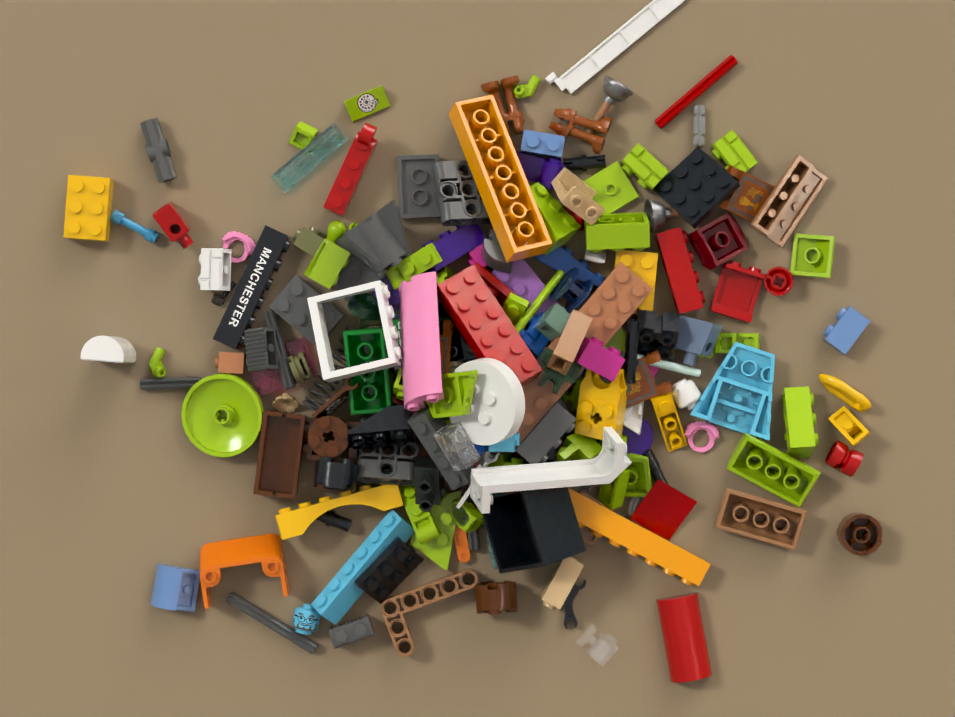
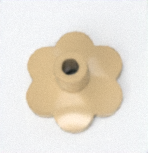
M283 393L282 396L275 398V401L272 402V407L277 409L278 412L292 413L299 403L290 394Z

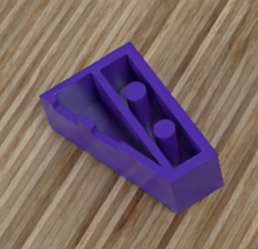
M478 225L456 226L457 230L452 233L450 230L444 232L439 236L440 240L434 243L431 240L424 244L422 247L433 243L443 260L430 268L431 272L441 270L483 244L486 237Z

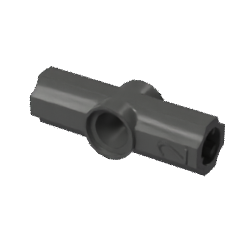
M158 118L140 123L147 143L145 145L151 163L153 162L159 183L177 178L170 158L171 151L166 138L164 139Z

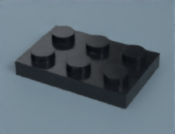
M398 537L354 582L381 604L424 559Z

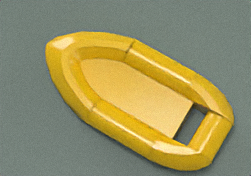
M819 374V380L822 385L851 408L860 412H866L871 408L870 401L844 381L827 374Z

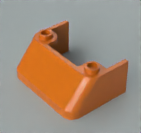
M268 533L210 542L203 545L200 549V583L204 608L209 609L213 605L210 587L216 586L220 582V568L259 562L262 564V570L265 575L281 577L283 596L287 597L290 594L283 541L276 533Z

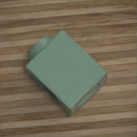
M556 303L545 311L535 328L551 341L562 333L570 314L564 307Z

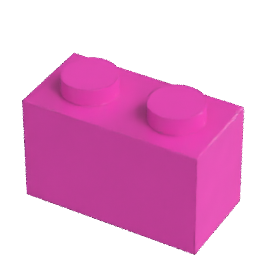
M594 336L591 339L584 337L574 360L578 364L613 382L626 360L620 355L621 351L612 346L609 349L602 346L604 342Z

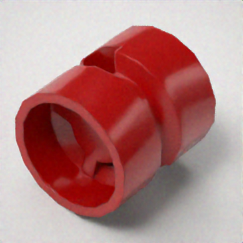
M837 440L828 452L825 464L834 469L839 467L840 472L852 477L860 466L864 454L855 449L849 450L848 445Z

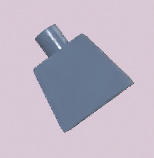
M680 315L676 349L686 351L683 363L696 366L698 354L709 357L723 326Z

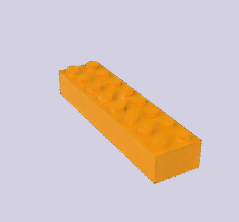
M493 94L455 102L449 112V117L506 262L544 254L552 245V241Z

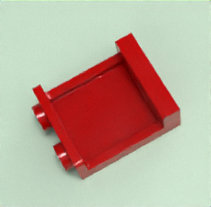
M731 260L729 263H723L709 311L751 323L761 283L765 278V275L761 274V269L749 266L748 270L742 268L741 263Z

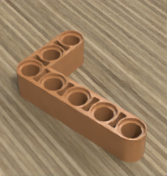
M471 568L463 569L390 596L382 602L381 612L398 655L402 657L410 656L415 646L404 613L475 587V584L478 582V574L475 570ZM466 573H471L475 577L471 584L463 581V576ZM445 581H453L455 588L452 591L445 590L443 587ZM426 588H433L436 595L433 598H427L424 595V590ZM407 595H413L416 598V603L407 605L404 598ZM393 602L396 605V611L392 613L386 611L385 604ZM394 622H401L404 629L401 632H395L392 624ZM407 641L410 643L411 649L409 651H402L399 648V644Z

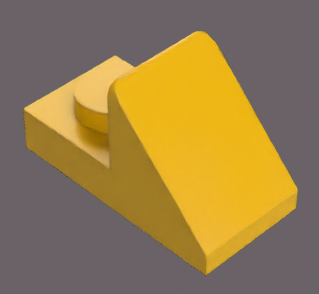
M845 406L828 418L830 423L842 434L845 441L853 447L870 434Z

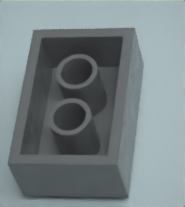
M295 275L269 307L316 346L307 298L320 294L298 275ZM325 302L322 303L329 335L345 315L331 303Z
M556 402L515 451L531 464L544 463L549 457L547 455L548 451L551 448L555 450L563 441L560 437L565 432L569 434L576 426L574 423L576 418Z

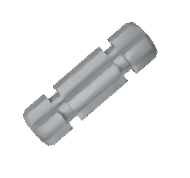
M695 105L693 113L695 115L693 118V134H695L693 145L703 146L705 144V137H703V134H705V117H703L705 115V106Z

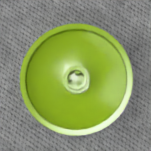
M221 373L205 377L190 388L183 401L181 417L186 435L199 450L216 457H231L244 452L256 442L261 433L264 409L258 393L247 381L232 374Z

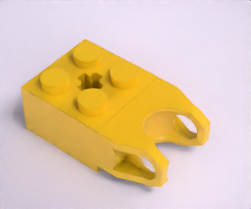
M587 368L586 375L580 384L575 434L603 440V427H612L620 437L622 436L627 401L624 369L619 370L613 382L606 383L601 380L599 374Z

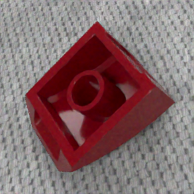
M730 212L689 234L690 244H692L702 265L708 270L749 249L748 241Z

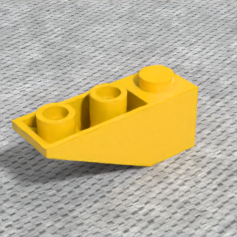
M671 392L650 398L651 407L667 451L671 452L687 446L688 444Z

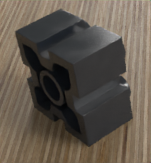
M638 310L636 319L641 322L637 354L645 356L653 351H658L661 360L674 361L676 343L679 336L680 314L663 312L662 316L655 315V311Z

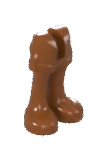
M511 76L500 80L507 101L508 113L503 105L499 82L492 81L482 84L481 89L484 93L493 94L509 136L510 128L507 122L510 120L513 121L512 125L516 135L523 134L524 114L518 110L513 91L520 81L519 76Z
M570 108L555 109L553 115L562 120H568V122L564 126L562 123L551 121L549 128L558 135L565 136V139L571 136L589 143L592 146L593 152L600 155L606 138L577 129L575 125L607 135L612 118L604 117L602 120L596 121L579 116L575 110Z

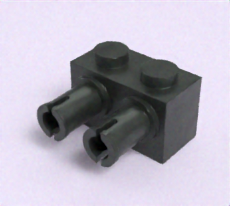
M418 457L414 465L415 503L419 504L420 510L424 512H429L432 509V505H441L443 497L446 498L447 485H444L445 478L432 458Z

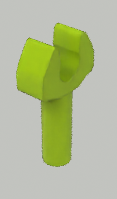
M582 377L577 379L572 392L566 390L561 396L564 404L569 400L572 401L571 411L577 410L580 384L584 379Z

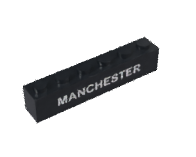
M265 225L213 337L214 340L238 350L239 346L243 347L244 331L247 328H252L256 319L253 315L256 309H261L265 300L262 296L265 290L269 291L273 283L271 276L274 271L278 272L282 264L280 257L290 247L291 242L288 241L290 238L288 235Z

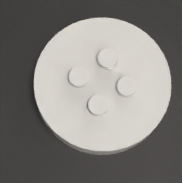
M480 358L463 363L453 373L478 370L470 413L468 415L449 417L454 428L466 440L477 445H493L509 439L520 428L525 414V396L517 376L507 365L492 358Z

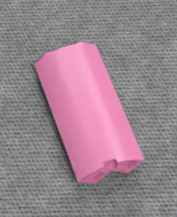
M436 272L412 276L410 282L403 281L398 288L404 409L408 411H418L420 408H425V401L436 403L444 399L437 297L438 278Z

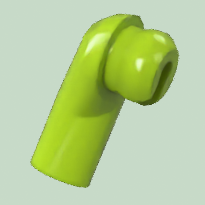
M156 347L149 360V367L156 378H163L166 375V370L161 360L166 351L159 347Z

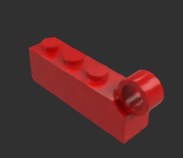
M365 122L361 132L358 131L323 206L325 209L344 217L378 143L374 139L377 127Z

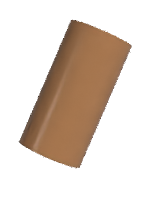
M726 487L717 509L715 528L796 550L807 510Z

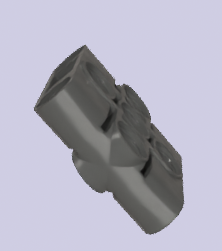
M467 160L434 163L432 170L436 187L435 201L439 205L442 225L491 224ZM459 171L464 172L466 176H463ZM463 190L467 191L470 195H466ZM443 191L447 192L450 196H446ZM466 209H467V210H470V211L473 213V215H472V214H469V213L466 211Z
M370 417L362 418V419L360 420V423L363 422V421H365L366 419H368V418H370ZM412 428L411 442H408L406 445L396 446L395 444H387L382 448L365 446L373 450L370 453H364L362 449L358 450V482L404 486L415 485L414 465L419 454V439ZM389 448L393 450V453L387 455L383 450ZM406 450H412L415 454L412 456H406L404 452ZM389 468L392 470V473L386 475L382 473V470Z

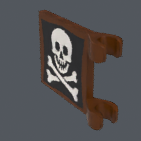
M354 377L346 378L343 388L312 414L313 418H321L322 416L332 414L349 399V391L359 388L360 383L351 386L350 381Z

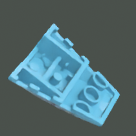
M735 342L690 415L743 434L748 433L754 437L770 441L775 354Z

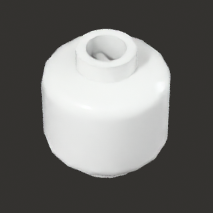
M684 378L672 385L673 391L671 394L677 407L680 409L687 408L688 410L694 408L698 402L697 400L701 397V393L695 383Z

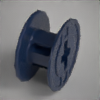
M576 267L565 273L550 295L551 301H556L563 296L567 300L565 309L568 313L572 312L573 309H577L584 302L594 284L593 280L590 279L582 284L577 282L579 269Z

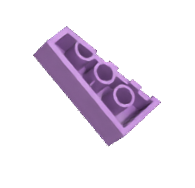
M524 259L513 262L510 274L497 270L491 273L517 296L528 300L527 309L545 287ZM549 295L534 315L540 312L545 313L548 308L556 303L560 304L557 300L551 301Z

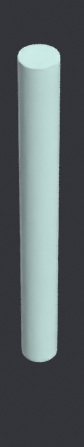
M623 351L622 354H621V356H622L623 358H624L625 351ZM637 354V359L643 357L644 355ZM664 360L649 364V366L699 377L701 374L700 369Z

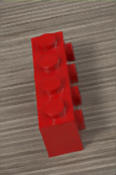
M681 227L655 234L677 314L703 308V303L706 301L703 291H699L697 286L700 280L697 271H693L691 263H694L691 250L687 251L685 244L688 243L686 231H682Z

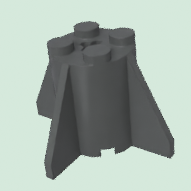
M395 200L389 202L336 240L341 248L373 268L378 277L413 254L406 244L400 210Z

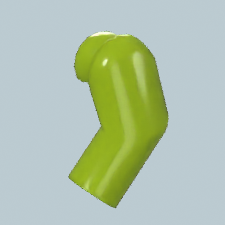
M532 75L527 84L515 86L513 90L515 97L520 99L531 97L541 79Z

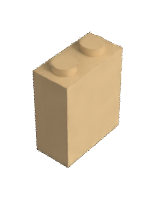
M571 556L558 562L540 595L544 606L552 610L562 608L584 567L582 561Z

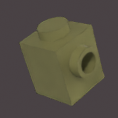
M312 226L309 229L303 227L302 230L298 229L293 236V240H295L293 245L314 257L324 239L319 236L321 232Z

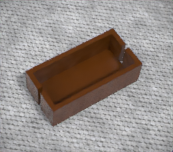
M264 410L253 494L273 496L275 491H278L276 497L296 499L307 415L287 413L286 417H284L285 412Z

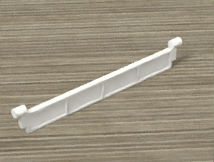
M653 0L559 78L552 72L545 80L550 85L555 82L561 91L566 88L570 94L574 93L685 0Z

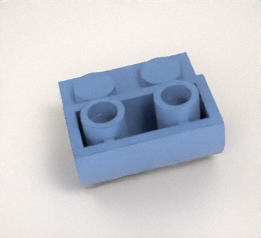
M157 563L150 604L166 610L195 612L200 570Z

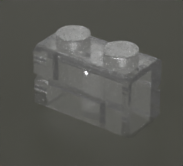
M461 421L449 423L434 433L435 439L447 460L450 461L454 471L468 469L480 460L481 457Z

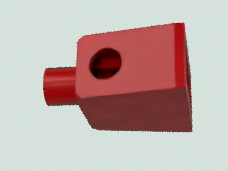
M171 201L153 213V218L171 242L177 240L183 249L193 243V240L187 233L190 227ZM177 224L180 230L175 232L171 226Z

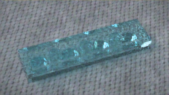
M333 123L276 171L271 178L286 193L344 144L348 138Z

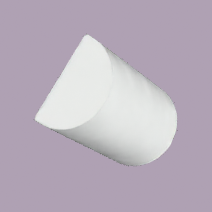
M96 336L85 343L80 359L135 363L136 351L133 345L122 337Z

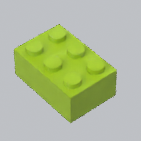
M646 212L602 214L593 225L584 220L586 249L593 253H599L603 249L620 252L624 251L625 248L642 251L650 247V223Z

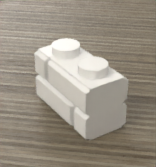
M201 248V254L199 255L201 274L198 277L200 290L230 291L232 249Z

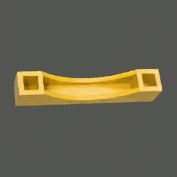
M371 484L359 487L358 492L351 493V490L340 492L339 497L331 499V495L319 498V503L311 504V501L298 504L299 508L291 510L290 507L279 509V514L274 516L280 538L284 540L302 535L317 517L339 506L360 504L371 506L380 511L404 506L398 485L379 484V486L371 487Z

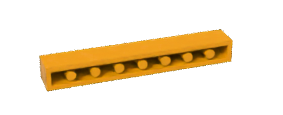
M568 487L580 528L583 529L584 525L591 529L590 533L599 538L604 535L609 538L608 542L618 548L620 545L628 548L626 552L635 557H638V555L645 557L644 562L653 567H656L657 564L664 567L663 572L672 577L675 574L681 576V581L691 587L693 583L697 586L700 585L711 565L710 563Z

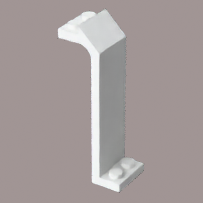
M603 427L602 450L593 459L471 468L470 497L481 514L490 513V505H493L492 493L610 484L632 462L626 456L627 445L620 438L619 434L612 427Z

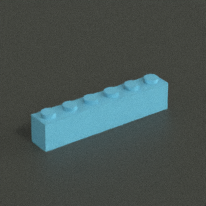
M391 509L311 603L314 609L322 617L336 625L364 592L354 581L398 537L406 543L415 532L413 526L404 517Z

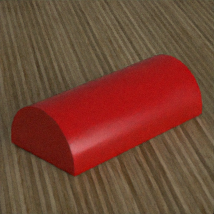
M697 592L656 599L671 682H689L711 676L712 672Z

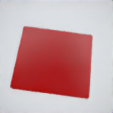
M657 480L630 519L664 539L670 540L697 501L663 481Z

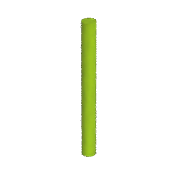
M558 270L514 326L518 333L523 330L564 277L565 273L562 270Z

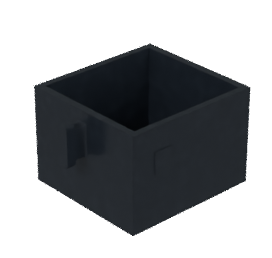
M568 487L492 493L493 505H490V513L482 515L500 574L547 566L586 551Z

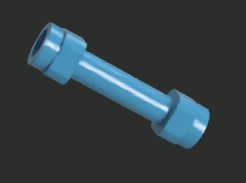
M116 209L110 217V221L117 225L122 224L144 236L145 240L155 244L160 235L159 232L151 228L147 229L126 218L124 213Z

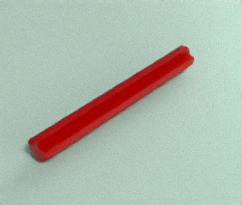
M732 55L726 58L655 119L654 122L660 129L665 127L738 64L736 58Z

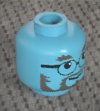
M303 603V607H296L292 619V626L295 628V632L311 635L312 632L318 630L321 615L308 603Z

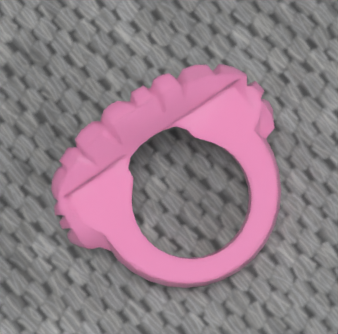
M230 231L222 238L223 248L228 249L229 245L236 240L242 241L244 243L243 256L240 258L231 256V262L239 263L252 255L256 245L248 235Z
M692 422L685 429V436L688 438L690 447L697 452L710 450L715 440L719 438L718 428L709 422ZM698 430H706L709 435V442L704 447H697L693 443V436Z

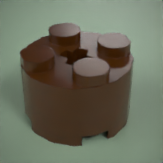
M334 415L322 416L315 420L308 432V443L311 449L319 456L328 458L336 457L343 453L348 447L347 431L350 430L348 424L342 418ZM332 431L334 433L332 436L335 439L326 441L324 433Z
M860 512L851 513L843 518L837 528L838 540L841 546L852 554L860 556L870 555L881 545L882 527L870 515ZM858 530L864 531L862 538L856 537Z
M488 581L475 584L477 614L489 613V615L501 614V611H518L516 581Z

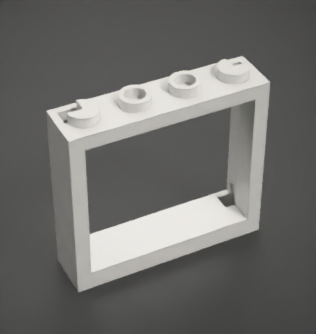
M378 280L307 298L324 381L333 382L401 365L402 351L400 347H397L396 342L398 331L396 326H393L392 321L394 310L391 305L389 306L388 301L390 292L387 285L382 281ZM375 290L389 358L335 371L322 303Z

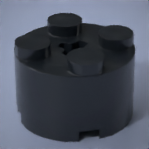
M320 457V461H316L313 487L318 488V484H322L323 489L347 491V487H351V491H356L358 465H354V460L341 459V463L333 462V458Z

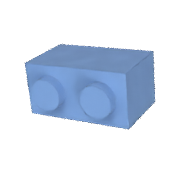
M524 130L520 152L561 159L565 136Z
M851 306L846 307V309L842 307L835 316L837 321L834 325L829 324L823 332L825 337L822 340L842 355H846L870 322V320Z

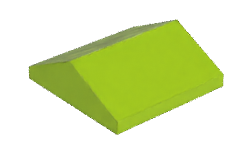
M794 233L791 274L831 278L835 236Z
M627 453L626 456L632 463L626 468L630 471L625 496L645 497L652 488L649 459L639 454Z

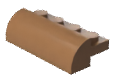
M796 155L750 226L759 234L764 235L776 245L782 247L828 178L800 155Z

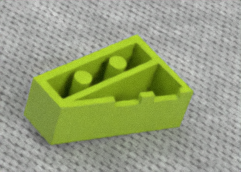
M809 386L784 388L782 392L783 420H785L786 428L784 440H787L788 447L786 454L795 459L811 458L816 445H818V433H814L813 426L816 425V414L812 413L811 408L814 405V395L810 393Z

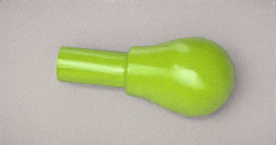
M338 220L332 221L328 225L326 239L337 244L336 240L346 233L344 223Z

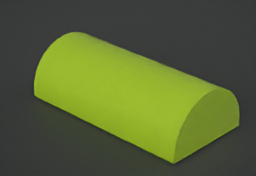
M744 433L739 440L726 467L731 472L799 508L820 476V471L748 433Z

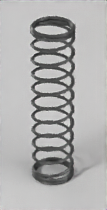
M347 326V328H346V330H351V329H352V328L349 327V326ZM339 339V341L344 345V340ZM336 346L335 349L345 356L342 352H345V349ZM332 354V357L339 363H341L344 367L337 365L335 363L334 366H337L342 369L346 368V365L339 360L341 359L346 361V359L335 354ZM318 375V377L331 388H328L316 382H314V385L318 387L320 390H322L328 396L310 389L309 391L317 398H319L323 403L318 402L307 396L305 397L306 400H303L302 402L304 405H306L314 411L320 408L314 402L320 405H323L325 403V401L318 395L323 396L325 398H331V396L321 387L330 391H335V388L327 381H324L321 375ZM333 381L332 383L339 384V381Z

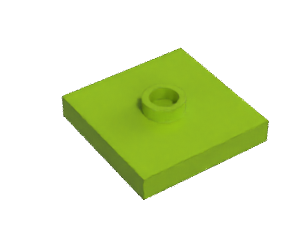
M618 161L584 181L596 191L592 199L604 207L605 212L603 214H611L639 197Z

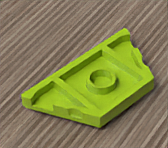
M478 370L442 374L444 399L436 403L425 401L433 418L461 416L470 413Z
M462 491L447 494L446 498L443 497L441 505H432L430 514L440 537L421 545L415 532L411 536L410 544L444 570H448L456 527V523L450 514V505L453 500L461 499Z

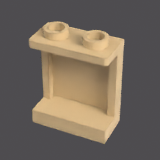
M564 167L551 182L561 203L590 225H593L605 212L604 207L592 199L596 191Z

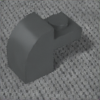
M490 229L489 238H484L481 249L482 258L490 268L510 274L513 262H506L495 231Z

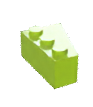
M537 182L531 185L530 189L552 241V245L545 252V255L566 244L581 226L549 194L547 189Z

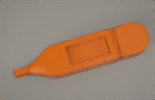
M456 524L454 541L457 556L460 562L466 563L471 557L467 534Z

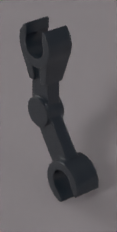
M586 580L583 581L581 586H577L574 583L564 602L566 610L564 626L566 629H568V620H573L574 627H577L578 623L572 604L578 591L586 586Z

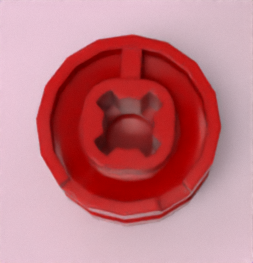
M781 266L771 268L765 275V288L772 295H785L793 286L791 272Z

